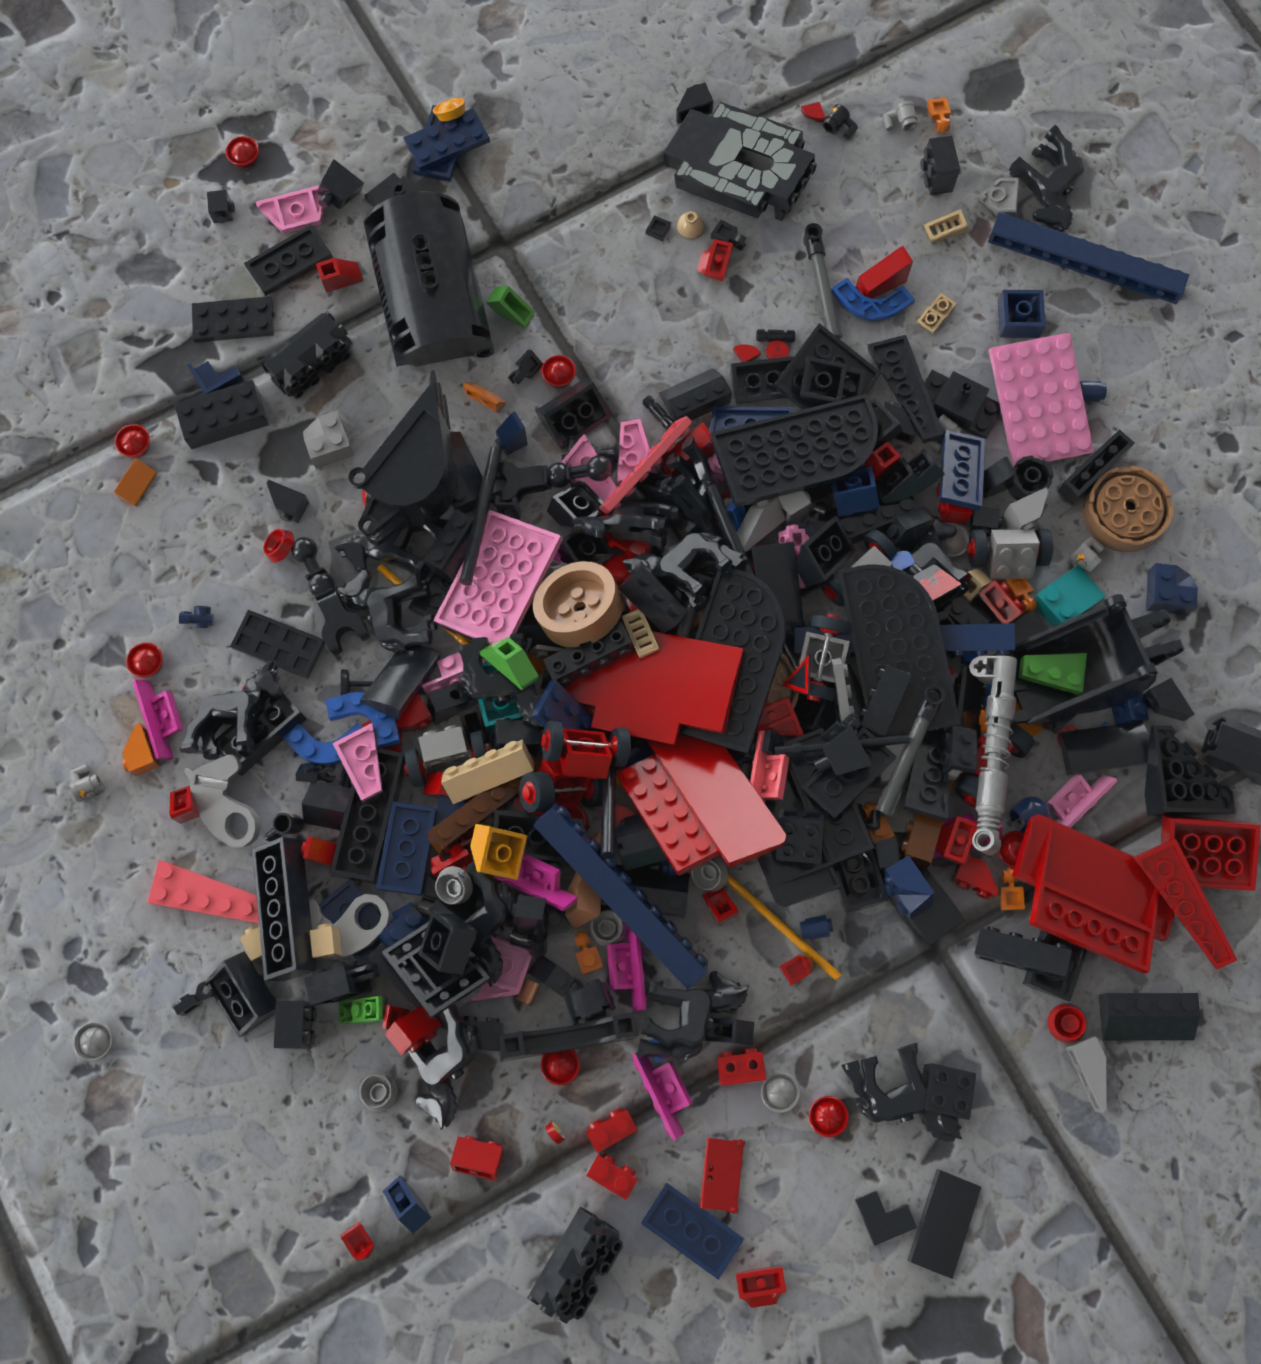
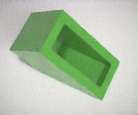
M509 285L495 287L486 301V304L499 316L523 328L527 326L535 313Z

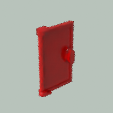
M707 1138L699 1208L722 1210L732 1214L738 1213L743 1147L745 1146V1141L742 1139H733L732 1141Z

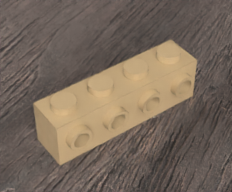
M523 739L517 742L511 741L505 747L498 750H490L484 756L477 759L471 758L463 765L449 767L443 772L441 783L452 803L455 804L534 771V760Z

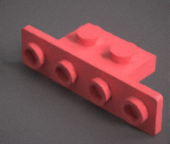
M759 731L750 784L764 803L765 800H783L790 757L784 754L768 755L762 752L765 731Z

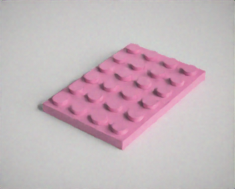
M1070 332L990 348L989 354L1012 467H1014L1018 460L1030 455L1042 461L1044 459L1047 462L1094 453Z
M490 510L485 524L472 584L463 585L459 582L462 564L433 621L471 638L487 637L489 645L497 640L510 638L511 634H516L563 538L561 535Z

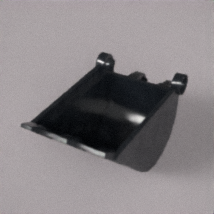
M431 370L429 386L363 468H353L349 473L348 478L354 488L362 489L367 493L366 507L358 522V527L372 545H381L403 526L421 527L435 522L448 511L455 498L456 475L447 398L445 394H442V387L440 382L437 383L434 370ZM363 473L365 475L362 483L354 482L356 474ZM371 521L367 531L363 529L364 523ZM381 531V537L378 540L370 538Z
M1116 594L1108 597L1104 601V605L1016 643L1015 650H1010V654L997 655L995 653L989 655L1010 656L1017 659L1014 694L1021 710L1015 712L1014 723H1027L1029 725L1060 721V716L1105 710L1122 704L1147 690L1156 681L1158 671L1155 666L1180 654L1185 649L1180 639L1162 645L1159 643L1144 648L1141 642V638L1171 622L1167 610H1158L1131 620L1123 595ZM1087 653L1083 693L1079 695L1018 678L1020 661L1025 655Z

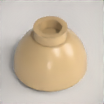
M686 212L679 218L677 230L685 238H696L704 230L703 219L695 212Z

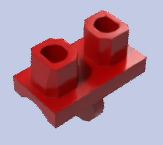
M456 844L449 850L452 855L451 858L444 860L442 855L432 858L433 868L431 871L436 879L444 868L450 866L459 867L467 871L465 868L473 861L467 849H463L460 844Z

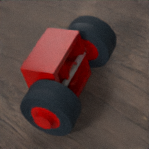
M1013 723L1010 725L1013 734L1009 736L1012 745L1008 747V751L1015 757L1024 758L1033 747L1035 741L1026 730ZM984 734L977 739V771L973 774L968 772L960 773L959 775L963 778L955 789L959 797L974 808H976L979 773L983 771L980 768L987 767L988 761L981 758L982 756H988L985 754V748L982 747L986 745Z
M543 759L538 772H530L522 777L519 786L520 800L524 809L530 813L546 812L555 803L559 806L572 807L579 806L580 802H582L586 807L602 806V779L563 775L559 760L553 762Z

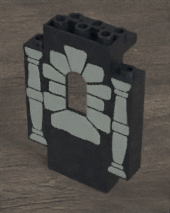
M723 102L719 103L712 116L691 109L663 152L665 165L677 170L674 174L676 188L757 219L762 212L766 211L769 204L774 206L775 219L783 221L786 214L788 215L791 212L792 205L796 204L801 190L805 189L810 175L814 174L817 167L815 154L803 150L805 145L803 131ZM744 148L772 159L774 165L767 171H760L736 162V159Z

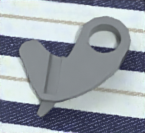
M230 754L202 765L194 771L186 768L184 772L190 780V790L198 814L210 832L233 848L245 847L258 839L261 831V821L254 808L226 795L230 779L239 772L242 766L239 758ZM236 813L243 814L248 822L247 834L241 839L236 837L231 830V820Z
M362 895L355 898L341 918L333 924L321 913L318 902L313 899L309 900L312 930L317 929V926L321 924H331L332 927L338 928L342 956L322 960L315 958V961L345 958L373 945L380 938L378 935L391 925L393 914L389 903L377 895ZM367 904H376L381 912L380 922L373 929L364 930L358 923L359 911Z

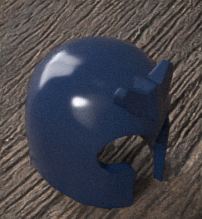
M1034 796L1023 798L1009 812L1012 822L1019 817L1025 822L1026 826L1020 830L1024 833L1032 816L1040 814L1051 819L1048 805L1042 799Z

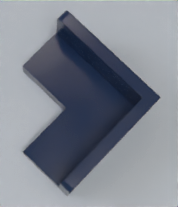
M208 361L196 368H193L190 362L187 363L188 368L204 394L245 382L236 367L217 376Z

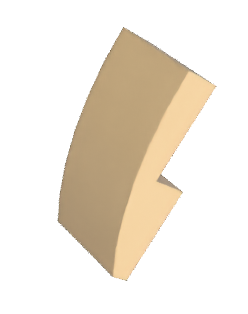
M940 293L931 306H928L918 319L917 324L933 334L951 314L957 303Z

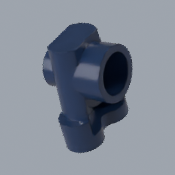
M194 606V613L179 612V624L192 623L195 624L196 628H208V624H213L214 614H211L210 606Z

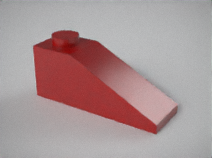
M418 694L396 722L398 731L406 732L418 729L421 731L428 728L433 719ZM369 720L365 722L364 724H362V727L371 724L372 721Z

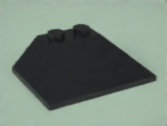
M428 923L382 951V955L430 1018L433 1019L490 981V977L478 962L473 964L469 960L463 975L439 972L418 955Z

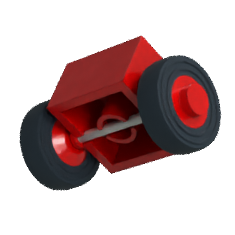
M548 721L541 739L544 760L553 762L559 760L563 775L569 777L606 779L610 765L613 767H625L631 751L629 730L622 727L614 728L610 740L607 742L604 732L563 729L561 722Z

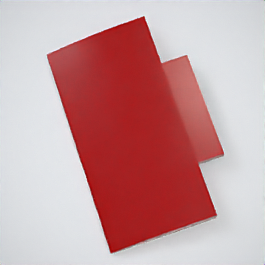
M652 631L660 649L659 651L639 658L635 650L628 657L619 658L608 667L599 668L593 671L590 676L579 678L573 681L570 686L564 687L580 705L595 708L591 728L612 732L616 727L627 728L631 737L676 746L680 726L725 734L744 649ZM646 634V635H644V636H641V637L637 638L636 640L642 639V638L648 636V634ZM650 641V642L645 643V644H643V645H641V646H639V647H640V649H641V648H643V647H645V646H648V645L652 644V642Z

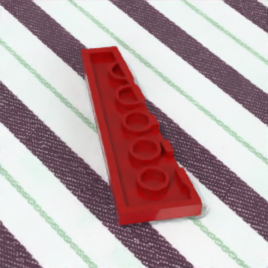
M1175 838L1134 856L1135 861L1214 968L1217 970L1238 961Z

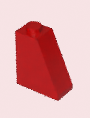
M904 246L899 247L858 277L856 288L861 294L873 299L907 282L913 260Z
M704 423L697 426L677 442L670 452H665L661 456L663 459L660 468L665 475L668 474L669 477L676 478L682 474L679 470L671 469L666 465L668 457L673 453L677 456L681 455L686 461L693 464L690 457L681 449L683 442L689 436L694 437L698 447L706 455L707 459L713 456L710 431Z

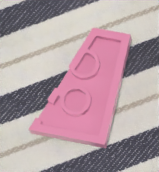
M641 419L621 422L617 484H620L629 473L636 471L634 468L639 461L649 457L647 452L650 449ZM653 466L647 471L657 474L656 468Z
M585 434L561 463L566 464V461H569L572 467L585 465L591 457L597 455ZM611 476L602 482L594 481L589 477L574 479L577 482L582 479L603 501L617 488Z
M372 723L332 743L362 802L383 792L374 725Z

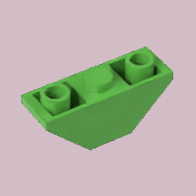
M509 637L497 640L480 651V655L521 690L539 679L524 650Z
M375 996L340 1001L338 1008L339 1024L383 1022L388 998Z

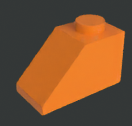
M141 723L135 725L122 751L124 769L135 776L160 767L159 761L153 753L147 728Z

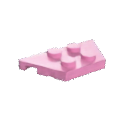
M319 185L256 201L258 209L283 234L302 230L309 225L313 227L321 225L325 209L318 203L322 197L317 192Z
M492 937L493 943L501 953L500 958L503 960L502 975L495 984L493 983L492 987L489 986L488 982L482 985L480 992L470 1000L479 1001L519 995L533 956L528 953V950L511 945L510 941Z

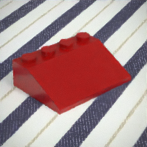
M1162 816L1161 844L1174 838L1177 840L1200 887L1256 890L1260 824L1250 821Z

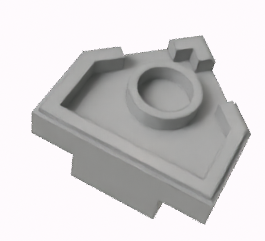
M999 178L989 189L981 192L978 195V199L996 216H998L999 212L1016 216L1020 178Z

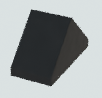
M479 705L458 711L469 746L472 744L470 734L477 731L482 732L485 743L491 742Z

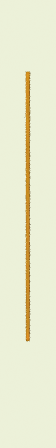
M380 564L377 570L393 585L403 583L385 565ZM441 627L460 645L472 644L466 639ZM616 777V784L625 792ZM728 873L726 883L835 981L842 975Z

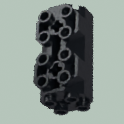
M329 311L321 313L260 361L263 370L271 376L272 382L288 397L300 398L307 389L319 382L320 377L318 375L320 372L325 371L326 374L333 372L337 365L342 361L348 360L351 355L349 350L352 342L346 336L348 332L341 324L338 326L334 322L335 319Z
M1219 716L1212 723L1216 726L1215 729H1209L1206 733L1201 748L1202 758L1211 767L1224 772L1236 771L1246 775L1252 783L1261 786V730L1225 716Z
M640 814L625 817L618 822L617 828H615V839L624 872L631 873L669 862Z
M580 1206L527 1298L536 1305L541 1304L540 1310L548 1316L553 1317L556 1314V1318L565 1324L574 1318L576 1320L581 1319L598 1292L595 1276L608 1274L623 1248L619 1231L606 1221L599 1219L597 1215Z

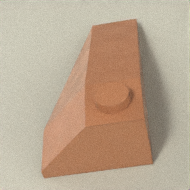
M599 831L590 839H595L601 846V832ZM575 871L567 892L578 897V901L565 910V916L573 928H578L600 915L601 897Z

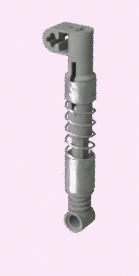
M978 656L971 661L969 666L970 672L982 683H992L991 695L987 699L985 719L988 721L985 723L987 734H984L986 745L982 746L985 748V754L988 756L981 757L988 761L987 767L980 768L983 771L979 773L976 811L978 812V817H980L977 820L979 822L977 828L979 829L976 830L972 838L974 847L989 856L995 855L1001 848L998 832L1000 826L998 825L1001 823L999 819H1001L1005 812L1008 775L1002 771L1010 767L1003 759L1011 756L1008 747L1012 745L1009 736L1013 734L1010 725L1014 723L1016 699L1013 696L1017 659L1010 656ZM1003 762L1007 764L1006 768H1002ZM990 838V844L984 847V840Z

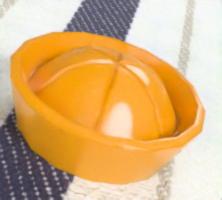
M462 98L443 101L434 107L433 113L440 121L456 119L464 114L465 101Z

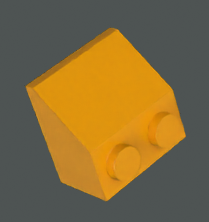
M475 824L470 847L477 872L518 880L527 835Z

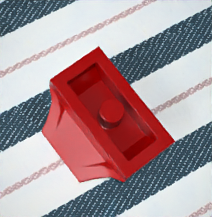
M714 239L712 246L701 253L697 271L703 273L705 277L724 281L731 258L733 243Z
M957 816L952 822L943 824L936 844V849L941 853L942 857L964 866L978 823Z
M782 1266L751 1269L735 1273L739 1299L745 1300L751 1308L774 1305L777 1303L780 1295L786 1293Z

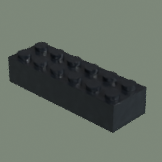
M377 748L383 792L362 802L352 783L330 874L335 877L377 885L392 802H398L405 774L403 764L406 763L404 753Z
M281 837L252 849L264 981H288L316 971L315 958H312L310 939L312 924L305 859H303L301 854L302 839Z

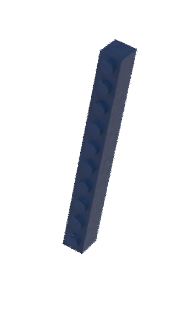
M1000 212L988 240V243L1173 304H1177L1183 296L1190 275L1181 270H1174L1162 264L1153 263L1141 257H1135L1123 251H1116L1104 245H1098L1086 239L1077 238L1065 232H1058L1047 226H1040L1028 220H1022L1010 214Z
M1015 623L940 625L945 651H952V655H965V651H974V655H988V650H997V655L1010 654V650H1015ZM813 627L794 628L795 653H800L801 656L806 632L824 635V632ZM851 632L848 635H833V638L850 641L846 657H856Z
M555 803L536 820L534 827L687 990L708 973V960L702 953H697L692 948L691 941L685 936L682 937L677 932L678 929L675 924L670 920L667 921L662 916L663 913L656 904L652 905L647 900L645 892L641 888H636L631 883L632 880L626 872L623 871L621 873L616 867L617 864L613 858L605 859L601 857V846L593 838L590 839L585 834L584 827L578 822L575 823L569 817L570 813L564 806H559Z

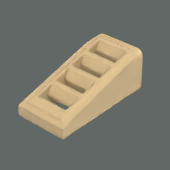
M961 209L924 224L930 243L968 232V224ZM955 221H958V226H955ZM948 223H950V225H951V227H952L951 229H948V227H947V224H948ZM941 225L943 226V228H944V230H945V231L942 232V233H941V230H940V228H939V226H941ZM934 227L937 231V235L935 236L931 230V228Z
M639 609L622 616L639 658L660 650L645 615ZM642 626L645 627V628H642V629H640V630H638V631H636V632H633V630L638 629V628H640V627H642ZM648 634V636H646V637H644V638H642V639L636 640L637 638ZM650 641L652 642V644H650V645H648V646H645V647H643V648H641V649H640V647H639V646H641V645H643V644H645V643H648V642H650Z

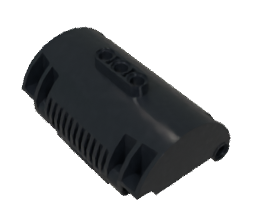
M412 192L387 199L371 209L366 215L363 224L396 367L403 365H414L417 367L476 355L478 358H486L493 355L494 346L491 341L490 329L459 203L452 197L438 192ZM420 245L425 246L422 249L417 248ZM423 264H429L428 267H422ZM429 282L434 283L432 286H427L426 284Z

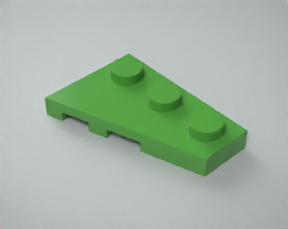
M1087 653L1025 655L1020 661L1018 678L1079 695L1083 693Z

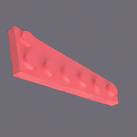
M687 416L675 421L661 436L660 440L662 443L658 442L647 452L649 457L639 461L634 468L636 471L629 473L599 508L604 513L614 512L622 504L619 501L624 496L628 497L634 492L635 488L633 486L638 481L641 483L649 475L647 471L652 466L655 468L662 461L663 458L661 456L665 451L668 453L675 447L676 443L674 441L688 433L690 430L688 426L692 421Z
M158 861L148 899L149 904L259 924L256 895L170 863Z

